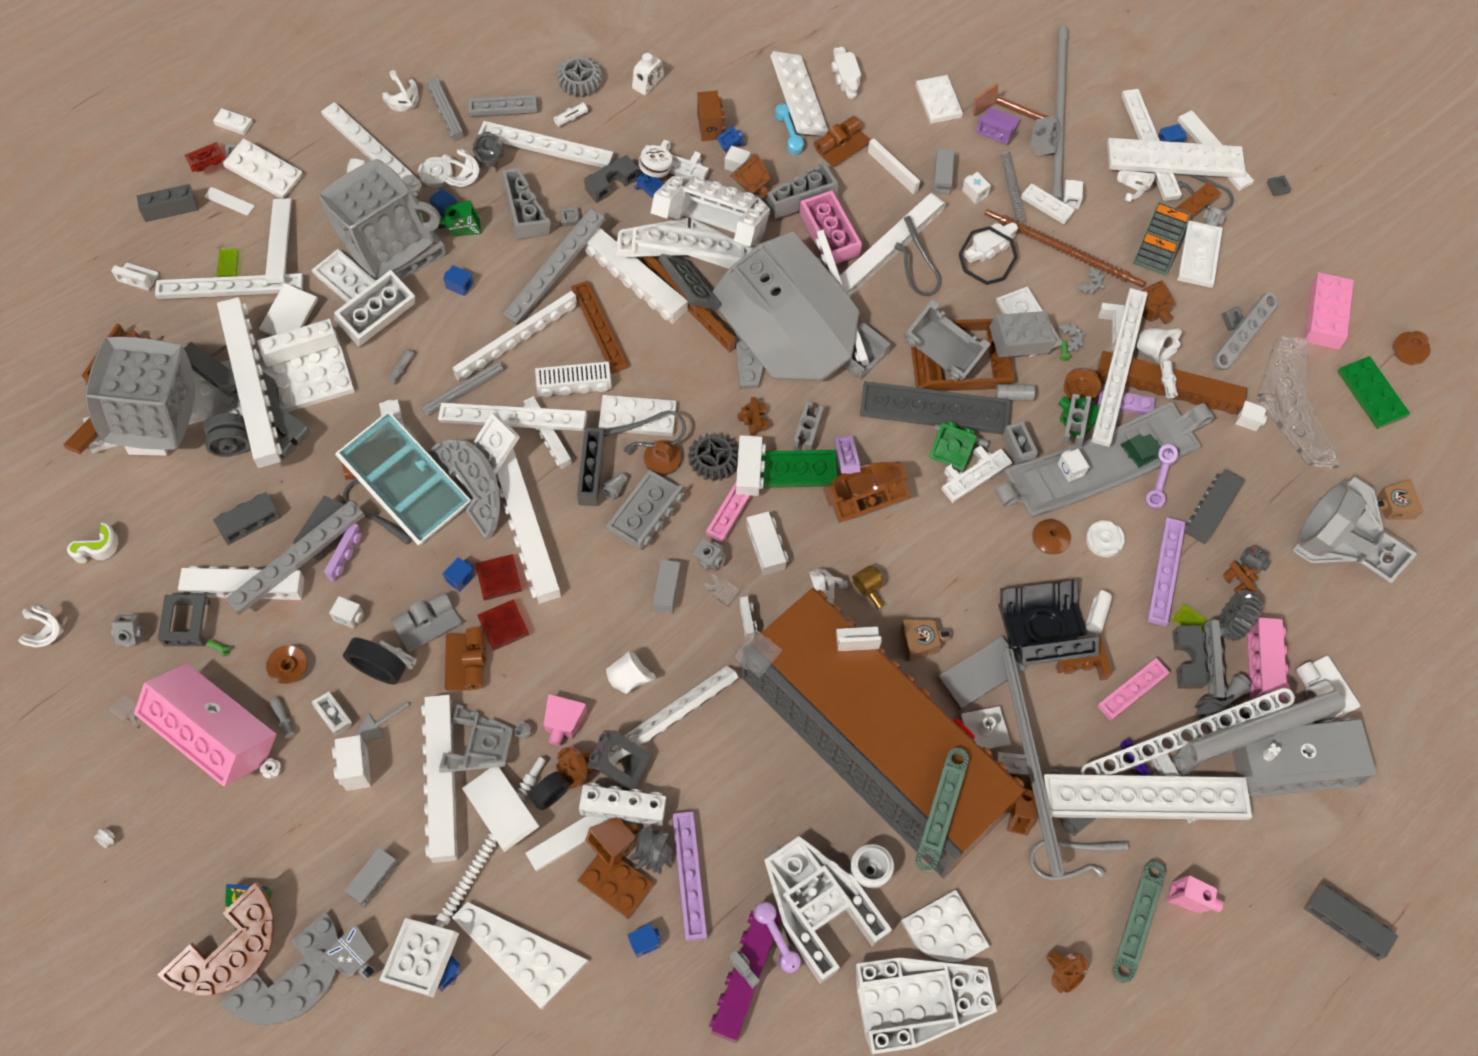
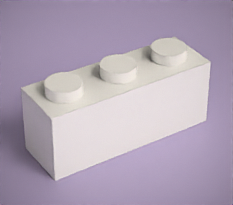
M742 435L739 437L736 495L759 496V489H763L764 478H760V472H764L765 461H761V455H765L766 444H762V437Z
M769 511L747 517L746 527L763 576L785 570L788 556L786 551H782V539L780 534H776L775 529L777 527L774 517H770Z

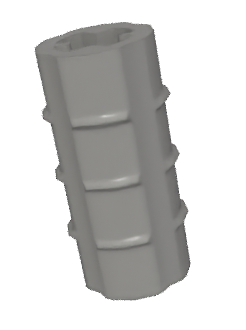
M997 384L995 397L1014 401H1034L1035 386L1026 384Z

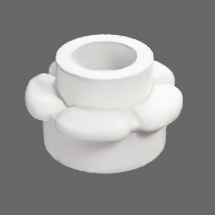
M269 758L264 761L265 763L261 764L260 772L263 773L265 778H274L279 775L281 764L278 760Z
M99 829L94 838L101 846L107 848L114 844L113 839L115 835L109 829Z

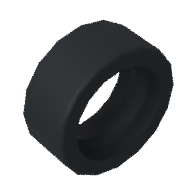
M555 771L534 787L529 798L539 810H545L563 796L569 787V782L559 771Z

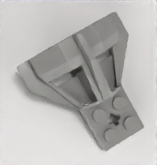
M1353 476L1349 481H1342L1329 489L1322 498H1318L1316 506L1308 514L1297 536L1298 542L1293 547V551L1310 563L1356 561L1362 563L1390 583L1398 577L1417 555L1415 548L1383 528L1374 488L1356 476ZM1388 552L1391 554L1390 557H1388V556H1385V557H1384V556H1383L1385 553H1388Z

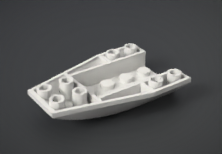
M892 958L856 964L858 1001L864 1034L872 1055L919 1047L997 1012L988 967L907 958Z

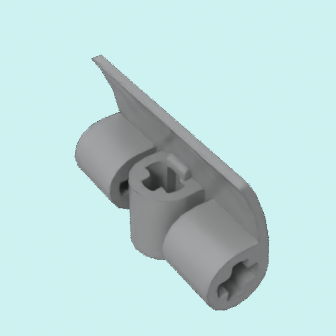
M445 592L426 602L422 600L414 603L408 612L391 620L408 652L461 624Z

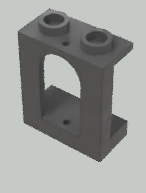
M172 593V595L164 596L158 640L163 646H204L205 639L201 633L205 605H210V601L204 594L192 593V595H184L182 593ZM175 605H193L189 632H170Z
M604 730L599 736L595 750L589 757L587 768L599 770L618 783L617 787H620L621 790L630 791V789L636 788L651 754L616 730ZM614 745H618L632 754L624 772L609 762L608 752Z

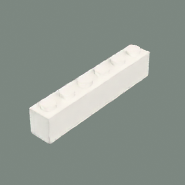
M196 566L182 568L178 591L184 595L202 593L207 598H227L261 570L253 567L248 569L229 567L228 569L209 567L205 569ZM296 570L260 599L302 600L305 578L301 571Z

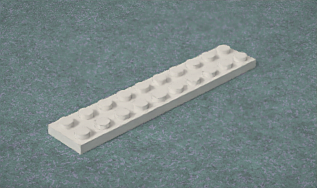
M1044 774L1042 776L1052 817L1250 820L1252 818L1246 777Z

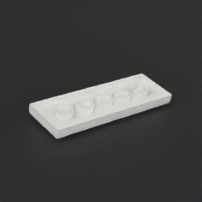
M773 51L770 57L797 133L818 136L827 134L828 128L802 56Z

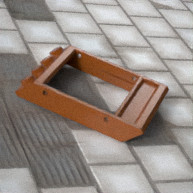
M993 319L951 320L964 331L986 330L987 340L991 344L989 346L993 378L958 379V381L942 380L941 366L915 346L911 347L916 388L938 391L996 389L997 384H1011L1015 382L1012 358L998 357L989 328Z

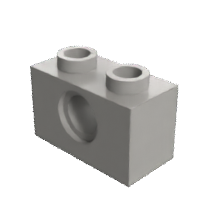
M1055 115L1036 119L1030 140V148L1036 156L1056 152L1062 126Z

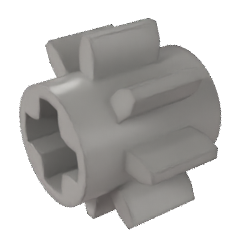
M1213 206L1210 210L1206 209L1203 218H1206L1205 223L1212 226L1223 224L1226 218L1223 215L1224 210Z

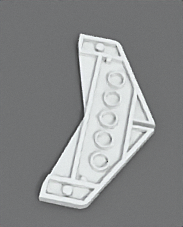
M687 217L620 230L617 237L616 256L627 258L661 256V254L670 256L689 255L729 269L734 263L753 250V248L735 242L733 238L691 218L690 228H688Z

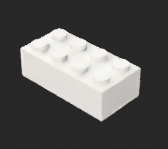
M389 270L335 311L334 320L360 347L415 304V295Z

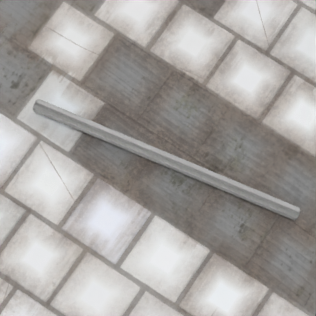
M1005 648L1002 651L1003 662L1052 875L1059 877L1064 875V867L1013 649Z

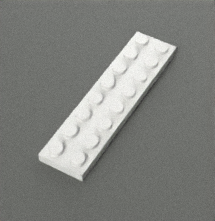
M1108 138L1107 140L1109 169L1238 178H1244L1246 174L1242 146Z

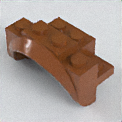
M899 461L860 466V472L852 474L842 473L827 487L823 488L829 507L833 506L838 523L911 497L904 480L908 477Z

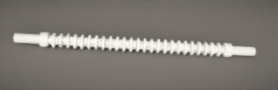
M541 757L537 759L529 774L524 776V782L520 783L521 787L517 788V794L522 801L525 800L524 796L528 795L527 791L531 790L530 786H534L535 778L546 762ZM488 834L489 839H485L486 844H482V850H478L479 855H475L476 860H472L473 865L468 866L470 868L469 871H465L466 876H462L463 881H459L460 886L455 887L456 892H452L453 897H449L450 902L445 903L446 908H442L443 912L438 914L436 918L438 921L434 926L443 928L444 925H448L451 919L449 917L454 915L452 912L457 910L456 906L460 905L459 901L464 899L462 896L467 894L466 889H470L469 884L474 883L472 880L477 878L476 873H480L479 868H483L482 863L487 862L485 860L486 857L489 858V852H493L492 847H496L495 842L497 841L492 834Z

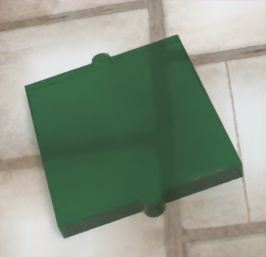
M1139 434L1120 445L1128 454V458H1131L1138 468L1156 460L1161 448L1158 440H1155L1151 434L1143 437Z

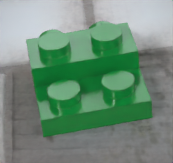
M947 421L946 424H941L928 458L946 465L952 464V467L963 471L977 436L974 435L975 431L968 428L960 430L956 428L957 424Z

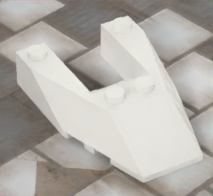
M798 836L764 860L783 925L820 985L836 974L840 967L815 931L846 910L872 947L890 935L891 927L854 876L838 867L839 865L830 861Z

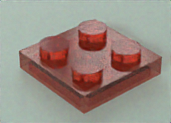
M217 142L184 155L192 172H201L207 166L218 165L222 163V160H225Z
M513 554L475 563L484 601L522 591Z
M514 599L477 615L493 651L529 636V631Z

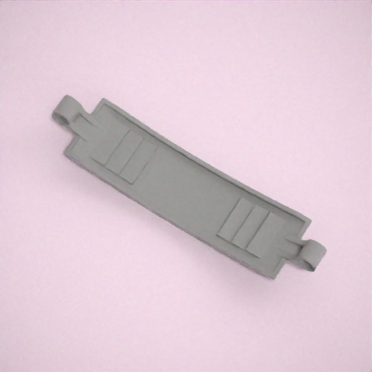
M1170 402L1114 428L1109 447L1093 443L1091 439L1083 441L1082 446L1073 445L1005 469L1004 472L1010 483L1001 485L995 489V492L1004 507L1022 503L1031 518L1059 510L1107 492L1161 468L1162 464L1159 462L1158 454L1163 445L1171 444L1176 447L1178 451L1177 460L1199 449L1201 445L1192 432L1210 423L1214 416L1205 403L1199 404L1184 415H1181L1173 402ZM1079 449L1089 465V469L1085 476L1068 482L1057 463L1061 458V454L1065 451Z

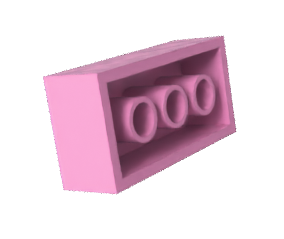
M832 190L800 201L799 214L816 246L817 232L824 230L835 265L860 256L862 243ZM819 249L821 255L824 254L823 249Z
M1320 272L1317 273L1310 288L1304 342L1340 350L1348 336L1354 280Z
M1259 617L1250 632L1246 633L1249 680L1252 683L1249 690L1250 700L1282 688L1290 689L1289 683L1286 680L1288 665L1285 664L1287 646L1284 645L1286 629L1283 627V619ZM1283 694L1278 695L1280 702L1286 697Z

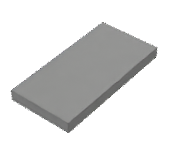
M1003 637L938 676V680L960 710L1008 681L1002 651L1005 648H1011ZM1015 658L1018 673H1021L1026 667L1022 666Z

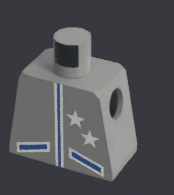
M356 925L350 928L321 957L349 979L357 971L365 980L376 972L368 963L373 957L374 951Z

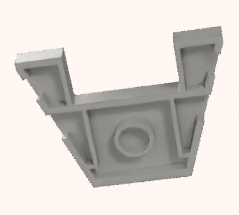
M456 704L452 723L473 727L465 756L443 752L439 772L445 773L505 766L513 728L491 718L487 720L479 716V713L473 710L469 712L463 709L464 706Z

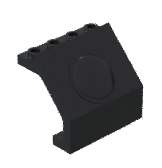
M1075 578L1000 588L999 610L1010 648L1013 649L1015 658L1022 666L1099 655V636L1096 634L1087 635L1078 608V581Z

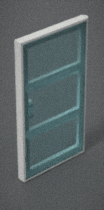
M389 411L335 454L418 546L422 545L471 502L468 496Z

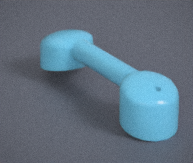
M780 103L775 107L774 117L779 121H784L790 135L787 141L788 152L792 155H799L803 152L804 140L801 136L796 135L788 105Z

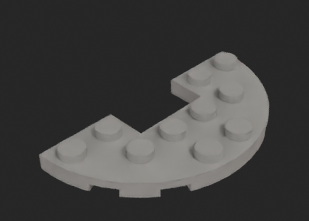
M449 439L437 443L429 450L428 454L452 480L456 474L473 497L465 511L485 539L491 538L497 527L500 511L499 489L493 467L484 454L468 441Z
M324 912L291 941L304 958L270 987L255 972L220 1002L224 1009L246 1022L256 1025H275L299 1018L314 1008L332 986L337 970L321 958L338 941L339 937L329 915Z

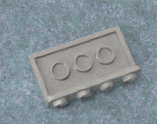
M649 470L606 525V530L641 551L644 546L647 547L650 544L653 534L660 531L665 518H669L672 515L677 502L680 503L685 496L684 486L681 484L676 486Z

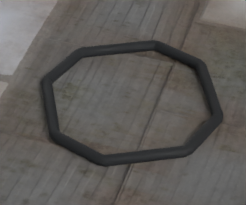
M988 226L970 232L959 251V258L964 273L989 285L1006 279L1017 260V253L1012 238ZM990 230L1010 241L1014 255L1003 277L990 281H985L966 270L962 256L973 234Z

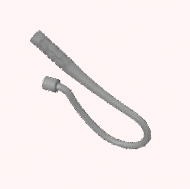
M1044 840L1037 843L1031 849V867L1041 878L1047 880L1074 877L1090 869L1094 870V873L1100 878L1105 873L1100 866L1087 865L1059 877L1048 876L1039 871L1034 863L1035 851L1045 844ZM1058 841V846L1081 850H1128V842L1075 844Z

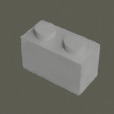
M1024 421L1006 426L1002 438L1014 464L1018 465L1034 460L1038 452Z

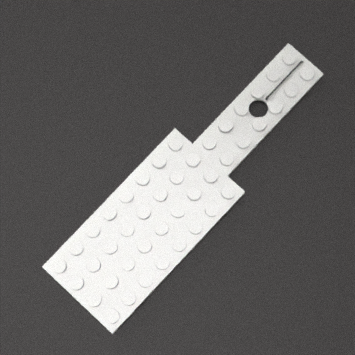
M335 329L334 332L339 344L338 346L269 367L266 366L261 352L258 351L259 360H257V364H260L262 371L275 380L279 388V406L287 412L355 392ZM230 360L220 362L233 372ZM193 371L195 395L188 425L205 421L209 417L221 413H234L243 416L238 393H232L228 396ZM98 436L89 445L92 453L119 445L103 442Z

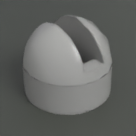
M522 721L519 722L515 728V736L521 739L529 738L532 735L530 733L532 731L531 725Z

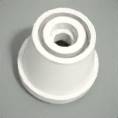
M869 844L862 846L852 857V875L864 887H881L889 881L893 874V859L889 852L879 845ZM872 868L874 873L870 875L866 872V869Z

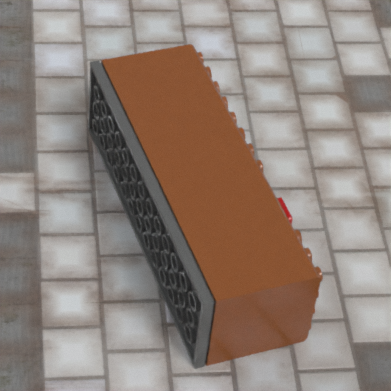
M813 587L753 639L750 644L743 648L741 678L916 852L919 849L946 757L953 748L965 750L969 757L942 852L934 869L944 879L1011 812L1025 791L1023 788L1024 784L1018 777L1013 778L1007 772L1008 768L999 761L997 763L992 758V753L988 748H981L974 741L976 736L957 718L953 721L942 709L932 702L929 692L924 688H918L915 685V679L910 674L905 675L895 660L892 659L890 661L885 656L886 653L881 646L879 649L838 651L836 629L856 628V623L850 617L846 619L841 614L842 611L835 603L830 604L822 590L817 591ZM760 642H761L762 644H765V643L767 644V643H768L767 648H766V647L764 648V646H766V645L761 646L759 643H760ZM955 754L952 756L951 759L954 764L960 765L963 763V758L960 755ZM925 854L921 856L929 865L933 864V859L930 855Z

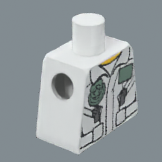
M650 53L643 54L642 59L633 70L632 88L646 96L664 77L662 61Z

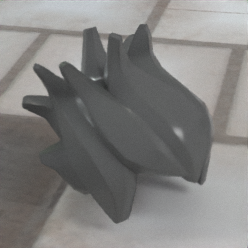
M485 131L476 137L472 145L474 159L480 162L479 168L486 165L490 171L491 165L497 168L498 159L504 155L502 154V143L498 136Z
M1211 697L1200 699L1194 706L1198 708L1196 715L1201 714L1198 721L1232 708L1229 705L1233 698H1227L1225 701ZM1220 717V723L1223 726L1230 725V720L1227 717ZM1202 724V725H1206V726H1207V729H1208V731H1209V733H1210V732H1211L1210 727H1209L1207 724Z
M651 825L643 828L638 833L636 852L630 855L629 859H640L635 866L636 869L647 865L646 871L652 868L654 873L657 870L658 874H661L665 861L672 865L673 849L665 843L668 833L659 834V830L652 831L653 827Z

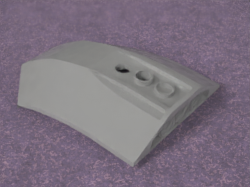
M794 232L756 246L729 268L712 291L721 303L718 310L773 379L822 381L852 358L860 311L822 263ZM770 277L767 282H762L763 278ZM775 288H780L781 292L779 295L773 296L771 294Z

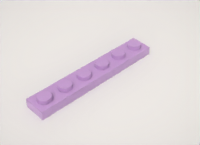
M1168 517L1164 523L1147 622L1164 627L1168 625L1186 523Z
M693 812L675 813L672 815L685 940L707 939Z

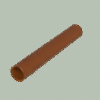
M999 96L996 104L1035 120L1049 117L1002 96Z

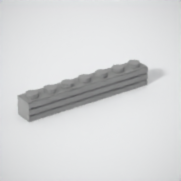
M438 79L428 80L427 90L431 92L430 96L434 99L435 107H438L439 115H442L441 119L445 122L446 130H449L450 138H453L454 141L463 139V131Z

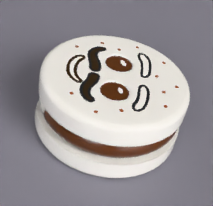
M647 146L641 152L639 167L648 176L664 177L670 171L673 160L672 155L661 146Z

